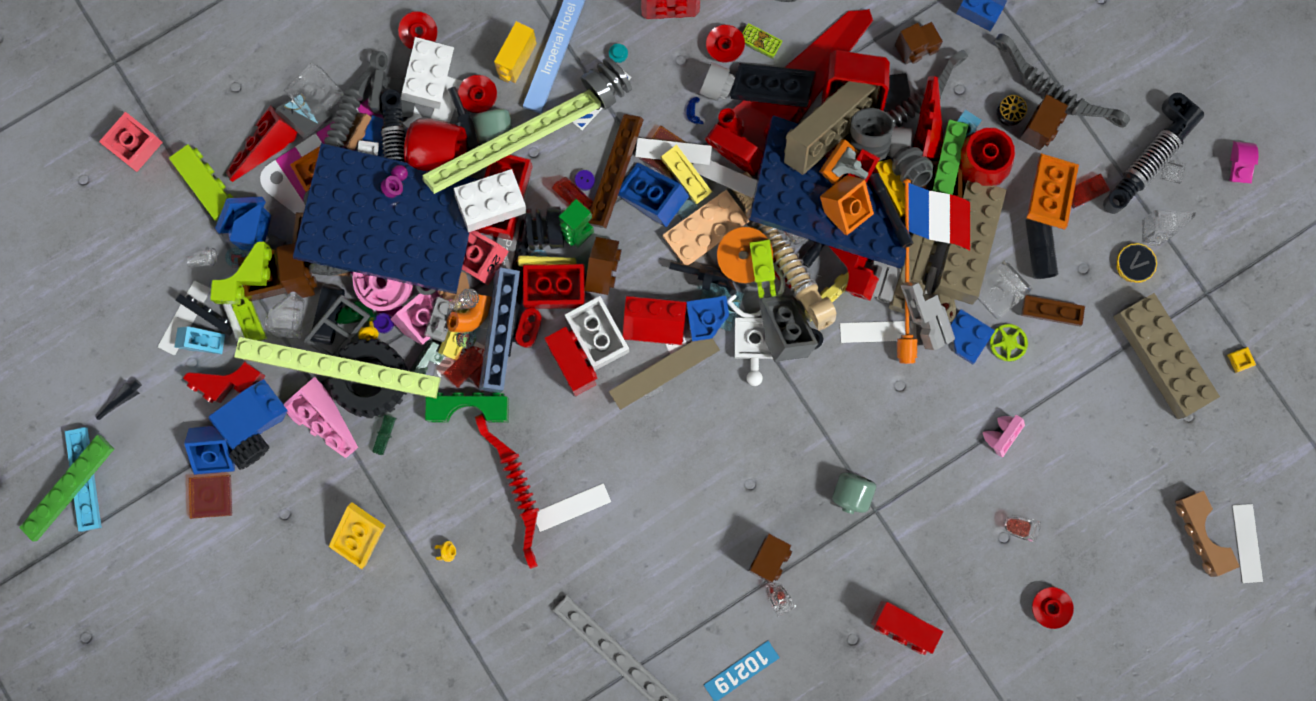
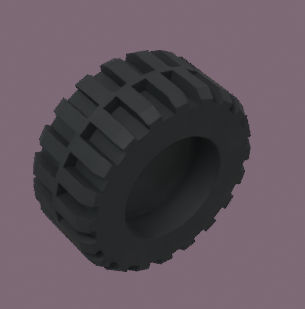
M358 339L357 343L352 341L347 344L348 347L346 349L341 348L338 351V357L360 362L374 360L385 367L408 371L403 358L397 351L385 342H379L377 339H370L369 341ZM332 377L328 379V386L331 387L330 393L336 399V402L346 411L359 417L373 418L374 416H385L386 412L391 413L395 410L394 407L397 404L400 405L403 401L401 399L402 396L407 394L406 392L383 388L374 396L362 397L354 392L351 387V381Z

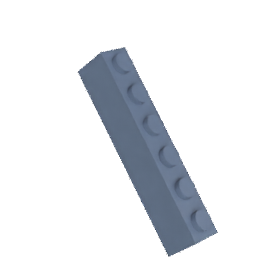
M500 267L495 271L479 390L500 393L504 390L520 273L517 270Z

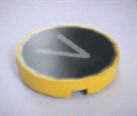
M1139 243L1130 244L1124 247L1116 258V269L1119 275L1128 282L1142 283L1151 278L1156 272V256L1146 245Z

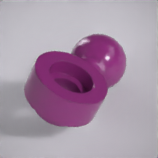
M402 165L395 166L391 172L392 176L387 177L381 183V189L387 197L394 198L403 191L401 181L407 178L408 171Z

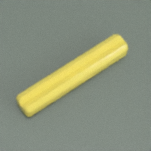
M518 256L517 264L520 267H523V265L576 264V259Z

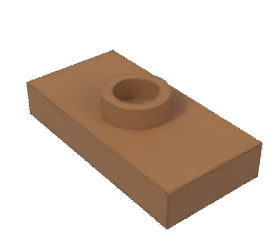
M357 113L355 120L352 122V127L349 128V134L345 135L347 137L346 141L342 142L344 149L355 150L359 140L361 141L365 136V129L372 118L365 113Z

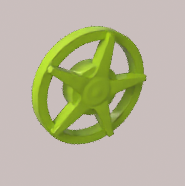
M1012 324L999 326L990 338L992 353L998 359L1006 362L1016 361L1021 358L1028 347V339L1024 331ZM1003 328H1013L1017 332L1013 335H1007ZM1000 331L1003 338L1000 343L994 344L995 334ZM1019 333L1023 337L1024 347L1017 343L1016 337ZM994 347H1001L1005 350L1007 358L998 354ZM1013 349L1022 350L1020 355L1010 358Z

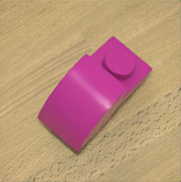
M1233 141L1230 161L1233 162L1229 181L1252 184L1254 167L1258 165L1259 159L1258 147L1255 143Z

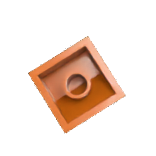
M846 175L820 196L824 213L844 235L851 233L874 214L865 179Z

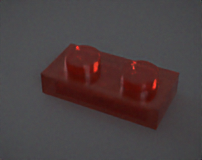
M1101 173L1075 185L1071 205L1073 209L1110 191Z
M567 177L562 178L553 185L552 189L569 205L577 199L587 209L592 207L593 201Z
M471 346L443 374L459 388L482 366L483 356Z

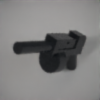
M454 86L449 88L448 91L459 115L457 117L459 123L455 125L465 129L467 152L480 146V144L477 142L470 113L465 112L457 89Z
M670 262V270L698 276L697 280L703 281L702 290L709 291L711 283H715L720 287H725L731 296L737 293L733 280L728 278L720 268L703 264L700 265V268Z

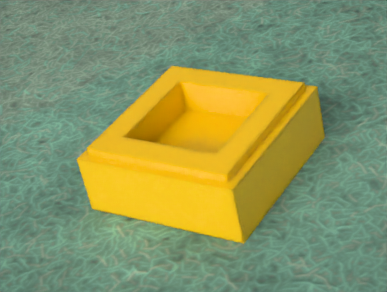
M1248 347L1227 355L1235 373L1256 365Z

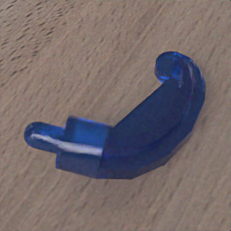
M694 97L689 101L686 111L688 120L696 125L698 123L704 124L700 117L695 115V105L700 102L699 97Z

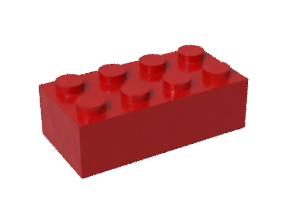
M508 155L487 166L484 178L512 169L524 200L533 166L530 159ZM519 216L475 231L512 241Z

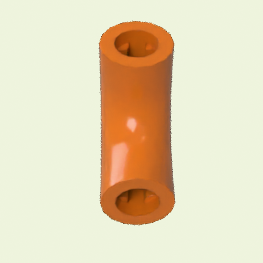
M472 294L470 307L465 313L451 312L447 319L449 331L457 333L472 332L480 327L488 316L492 297Z

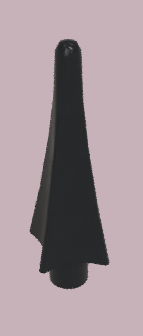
M138 380L131 384L125 382L120 391L96 419H102L118 406L140 394L137 389L142 384Z

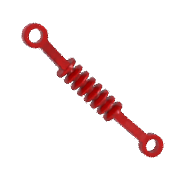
M483 414L475 416V421L481 435L498 450L501 458L500 464L507 463L503 471H510L506 479H513L508 485L516 487L511 494L519 495L514 499V502H521L517 509H524V512L519 515L526 527L523 552L529 568L538 567L531 547L539 508L531 507L536 503V500L529 501V498L534 494L526 493V490L531 486L523 485L528 480L527 477H520L525 472V470H518L522 462H515L520 456L489 432Z

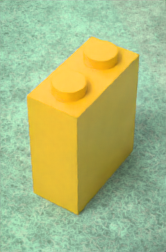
M517 21L515 22L494 61L501 80L508 83L510 81L516 83L537 44L534 29Z

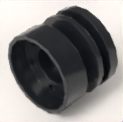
M560 206L547 207L546 216L543 217L540 208H536V217H533L531 208L526 209L524 230L530 251L535 250V241H538L539 249L543 250L545 240H548L551 249L564 248V236L562 235L563 232L561 231L562 227L560 226L559 216L562 214Z

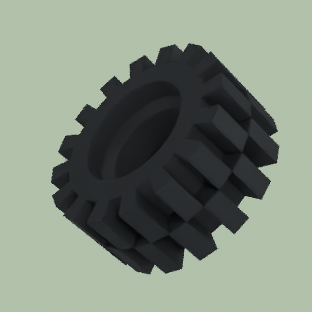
M256 434L236 446V449L231 451L232 453L229 454V457L239 470H243L245 467L247 468L254 464L255 461L261 459L260 457L264 456L270 447L260 434Z

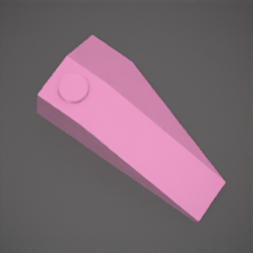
M438 290L431 295L420 293L391 318L392 322L404 335L423 345L430 339V337L424 336L435 300L437 297L442 298V295L438 294ZM451 299V300H448V301L454 303V301H455L456 299Z
M315 377L283 404L288 410L287 414L298 425L303 424L311 429L310 433L316 436L318 434L325 439L326 445L343 457L347 458L358 448L331 395Z

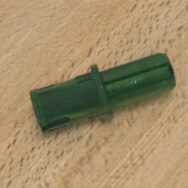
M384 414L380 430L376 432L378 436L372 450L373 453L384 455L389 438H392L391 433L397 418Z

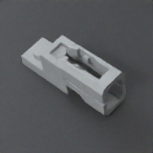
M871 260L869 267L875 268L873 274L879 278L872 299L877 297L876 300L890 303L893 299L901 269Z
M917 282L902 284L901 288L913 322L921 323L922 330L920 336L925 349L936 350L954 341L955 336L945 307L941 306L938 295H923V290Z

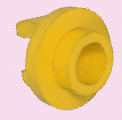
M372 321L369 322V327L363 328L362 326L359 329V339L369 341L370 339L378 338V330L374 328Z
M445 541L442 545L435 546V549H441V556L436 557V560L453 561L456 555V548L452 542Z

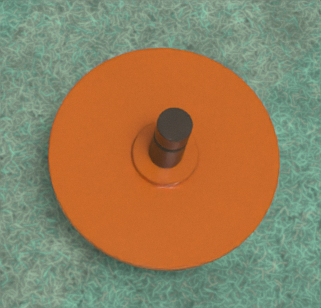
M740 227L728 232L722 238L717 250V260L722 272L735 282H755L750 242L768 240V238L761 231L751 227Z

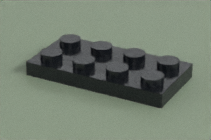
M739 63L730 97L735 100L807 108L816 79V71Z

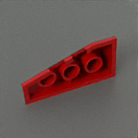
M928 76L913 147L920 148L923 152L922 156L939 160L943 144L938 77Z
M270 105L255 125L258 127L253 136L247 137L244 151L237 153L227 169L226 174L230 181L234 182L295 140L298 132L276 113V109Z

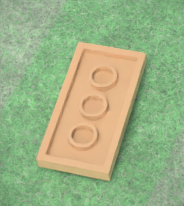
M726 189L667 231L662 237L681 263L690 265L720 244L722 238L728 232L744 227L750 221Z

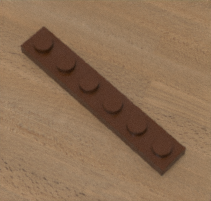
M623 115L590 210L592 218L588 223L591 226L605 229L608 226L644 121L640 116Z

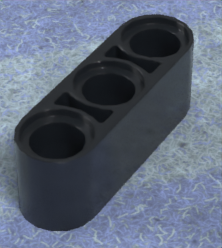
M325 285L322 287L312 329L340 295L345 296L344 289ZM342 301L328 317L336 325H338L337 318L342 310ZM323 323L311 340L317 343L332 345L336 330Z

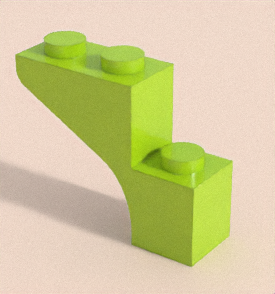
M257 242L233 276L223 280H212L210 300L216 304L240 305L241 299L244 298V288L242 285L266 286L267 280L270 279V269L268 268V260L272 258L270 246L265 242Z

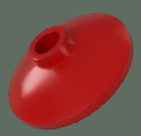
M414 11L402 18L398 33L402 43L412 50L415 37L435 42L438 29L430 15L421 11ZM416 27L422 28L421 34L416 33Z
M731 25L715 27L710 31L706 39V49L709 55L714 60L722 63L735 61L742 55L745 48L743 34L739 29ZM728 44L729 47L727 49L722 48V45Z
M473 75L461 83L458 94L466 110L472 113H481L488 111L495 104L497 88L488 77ZM476 94L482 95L480 99L475 98Z
M1048 587L1039 591L1034 597L1032 612L1036 621L1043 627L1059 629L1067 625L1072 619L1074 605L1071 597L1064 590ZM1049 604H1052L1054 606V610L1052 612L1048 610Z

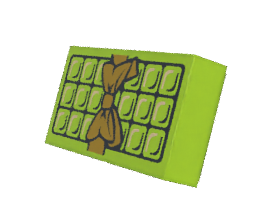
M749 23L742 33L746 46L771 59H774L782 44V40Z

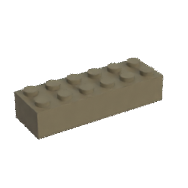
M850 81L840 86L833 96H829L825 103L820 107H816L810 116L802 119L795 129H791L788 132L784 151V163L804 175L832 150L841 139H844L850 133L852 117L856 112L867 108L877 109L881 86Z
M968 180L964 184L962 198L970 202V251L955 244H947L935 294L948 296L971 305L978 299L1007 189L994 185L982 186L977 182L972 183Z
M1155 293L1113 316L1177 419L1189 416L1220 397Z

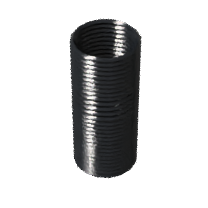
M1027 218L1025 223L1031 256L1032 276L1034 279L1055 277L1059 273L1052 226Z

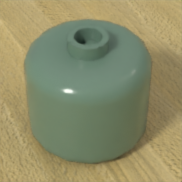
M506 109L489 110L478 113L473 117L475 134L480 145L513 129L509 111Z
M843 472L839 475L832 500L835 504L843 507L842 511L850 514H854V511L866 513L870 509L877 486L867 478Z

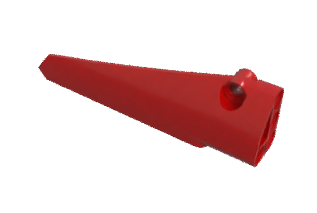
M870 9L848 11L784 67L816 71V79L807 108L743 100L733 109L725 108L720 111L718 115L719 122L714 125L705 137V141L728 161L754 176L760 169L772 116L774 115L795 123L800 121L824 87L830 53L836 50L850 52L873 21Z

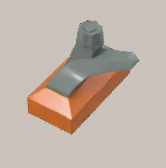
M841 139L819 171L832 184L839 182L846 173L857 175L863 179H866L868 176V172L861 168V162L855 160L859 152L845 139Z

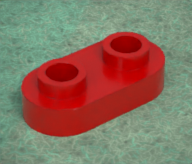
M535 308L526 309L522 313L516 341L523 348L532 347L537 339L542 316ZM530 316L536 318L534 322L528 321ZM529 335V341H523V336Z

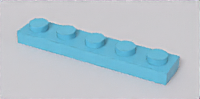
M84 427L65 431L69 467L90 444L88 428ZM93 474L74 497L78 532L102 528L95 476Z

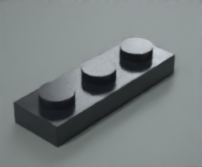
M179 294L175 301L230 336L233 333L232 327L229 326L230 322L222 316L219 319L213 316L215 311L205 305L201 308L197 305L198 300L189 294L186 297Z

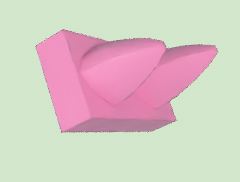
M1015 415V417L1001 416L997 418L998 424L1004 433L997 431L983 432L985 441L1002 458L1025 426L1023 418Z

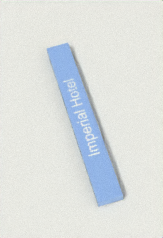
M585 0L563 1L525 98L523 108L542 114Z

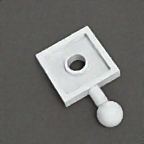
M735 318L734 358L751 359V371L747 374V382L751 386H758L763 380V376L759 372V359H773L766 344L762 318ZM752 333H757L761 340L759 343L754 344L749 340V336Z

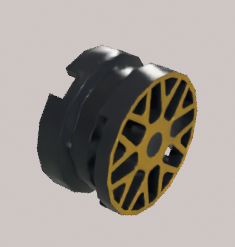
M1017 95L1007 96L997 108V117L1006 126L1017 125L1027 113L1026 102Z

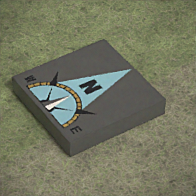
M306 90L276 108V113L303 138L330 121L333 117V114Z

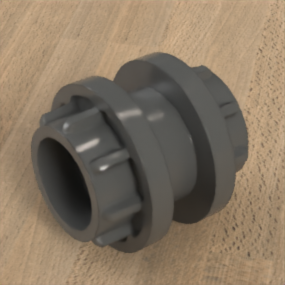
M904 147L893 157V173L896 176L900 175V181L904 186L905 183L903 181L905 179H909L913 185L923 187L932 178L933 164L928 158L922 156L923 152L920 148Z

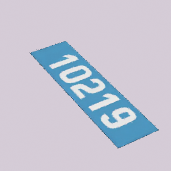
M767 641L704 684V687L712 699L718 701L780 657L770 642Z

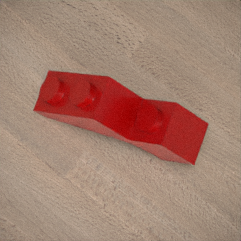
M829 246L848 269L849 279L846 291L854 297L871 301L879 278L873 274L874 271L864 267L867 258Z
M244 361L238 370L229 375L221 376L189 372L185 374L183 379L188 382L186 386L197 392L200 390L203 392L204 395L202 397L210 403L216 401L221 404L232 388L241 393L263 380L265 375Z

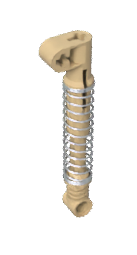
M747 171L743 173V175L752 178ZM732 189L735 196L740 198L746 209V217L749 219L753 197L751 198ZM753 222L752 226L759 225L757 230L763 232L770 239L774 251L773 258L776 259L775 265L780 266L779 271L784 273L783 278H787V284L792 286L790 290L795 291L794 297L801 301L816 328L823 330L833 324L836 320V310L833 303L828 297L822 299L817 291L816 281L810 279L811 273L806 272V266H802L803 260L798 259L799 253H795L796 248L791 246V240H787L788 235L783 233V231L779 233L775 228Z

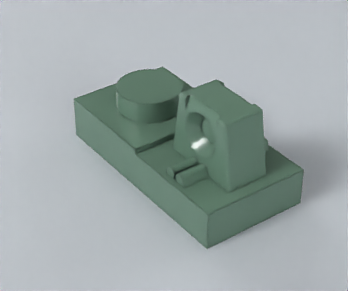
M429 340L409 371L426 374L429 361L439 365L444 358L443 355L438 353L439 345Z

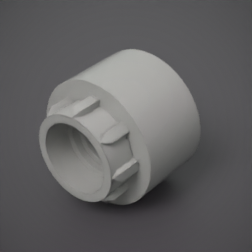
M711 62L699 94L715 101L718 98L727 99L735 80L734 75L729 74L730 69Z
M893 127L890 151L887 155L890 158H893L900 149L912 146V128Z

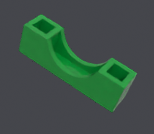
M577 199L559 216L564 241L572 247L574 245L578 249L594 233V227L588 223L592 218L591 212Z
M437 393V398L426 397L425 421L428 423H448L451 416L463 407L479 409L483 412L488 423H509V398L504 396V393H492V396H484V393H472V396H464V393H452V396H444V393Z

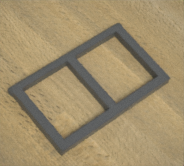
M340 295L303 341L322 354L337 357L339 355L338 351L341 348H345L368 320L370 314L343 295ZM341 301L364 316L351 333H348L328 319L329 315ZM323 323H326L346 337L333 354L310 340Z

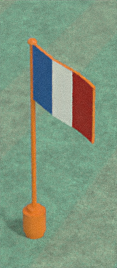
M905 179L903 181L905 183V227L908 233L911 232L929 240L955 244L970 251V202L955 195L926 190L911 184L909 179ZM909 247L905 248V283L909 282ZM905 299V334L897 339V358H899V363L910 364L915 363V358H917V339L913 338L912 334H909V308Z

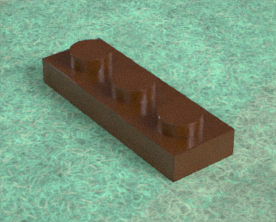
M1025 295L1021 316L1081 327L1083 325L1085 306Z

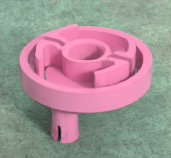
M353 272L354 291L359 300L371 309L378 311L392 310L401 306L407 299H410L409 296L413 295V285L387 279L386 286L380 288L376 281L377 277Z

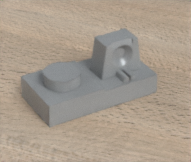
M437 297L424 336L444 342L448 332V316L451 312L455 311L457 304Z

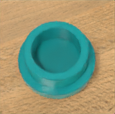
M614 44L609 49V57L616 63H622L628 57V49L623 44Z

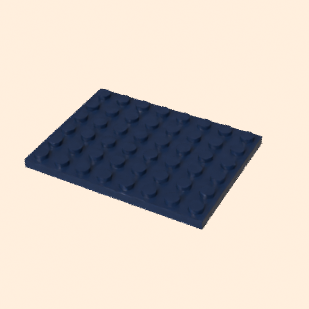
M773 115L770 120L748 220L901 269L904 266L906 250L902 248L869 179L866 186L874 214L851 233L844 235L824 213L820 199L823 193L835 185L819 171L836 146L802 175L784 163V151L787 143L786 136L791 129H795L799 124ZM886 156L885 159H882V160H880V161H878V162L885 161V160H888V159L893 160V158H890L889 156ZM904 216V217H901L900 219H901L903 225L905 226V216Z
M321 143L293 259L457 294L470 232H468L460 212L454 188L480 179L465 177L434 194L423 181V175L430 172V170H418L406 162ZM402 165L408 171L407 178L401 181L403 191L394 198L387 197L381 189V183L387 177L392 176L391 172L395 166Z

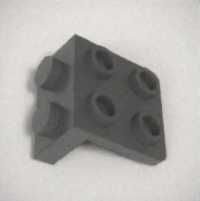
M376 70L375 76H372L371 79L373 93L369 95L368 105L374 114H383L381 104L383 92L393 89L398 91L400 96L402 95L405 79L387 77L384 70ZM391 99L387 103L393 105L396 101ZM401 100L402 117H412L416 103Z

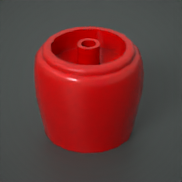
M419 118L412 122L407 130L404 144V159L406 163L418 170L432 171L467 153V135L465 129L461 126L438 119Z
M983 128L969 134L965 138L961 148L959 164L964 184L968 180L972 183L977 182L982 186H998L1009 176L1014 164L1015 146L1012 139L1004 131L997 128Z

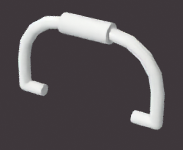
M773 262L774 270L779 275L781 282L779 292L773 297H779L784 293L786 282L785 278H783L784 274L782 271H779V267ZM736 295L730 296L727 299V304L741 317L757 318L762 315L761 310L751 314L741 311L732 302L737 297Z

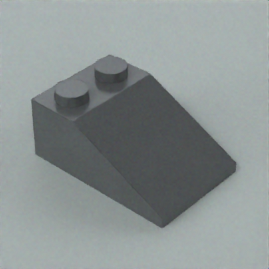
M794 295L761 298L760 307L766 344L774 362L808 358L818 345V342Z

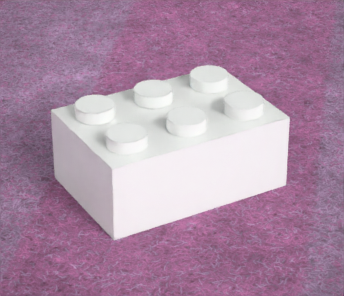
M415 37L401 100L440 109L454 47Z
M512 169L454 188L455 198L468 232L526 213V205Z
M601 296L565 314L570 328L573 330L594 371L629 353V347Z

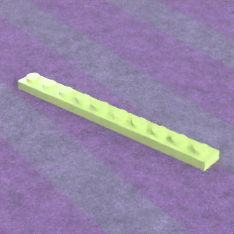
M589 89L424 174L423 181L435 194L600 108L601 102Z
M239 337L234 356L243 360L431 398H437L441 378L242 337Z

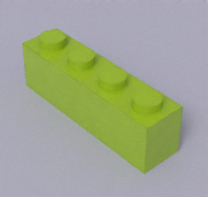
M187 144L170 156L169 159L213 219L218 222L226 199L234 197L231 193L227 195L224 191L226 186L220 178L215 179L213 176L215 171L208 162L204 164L201 160L204 156L197 147L193 149Z

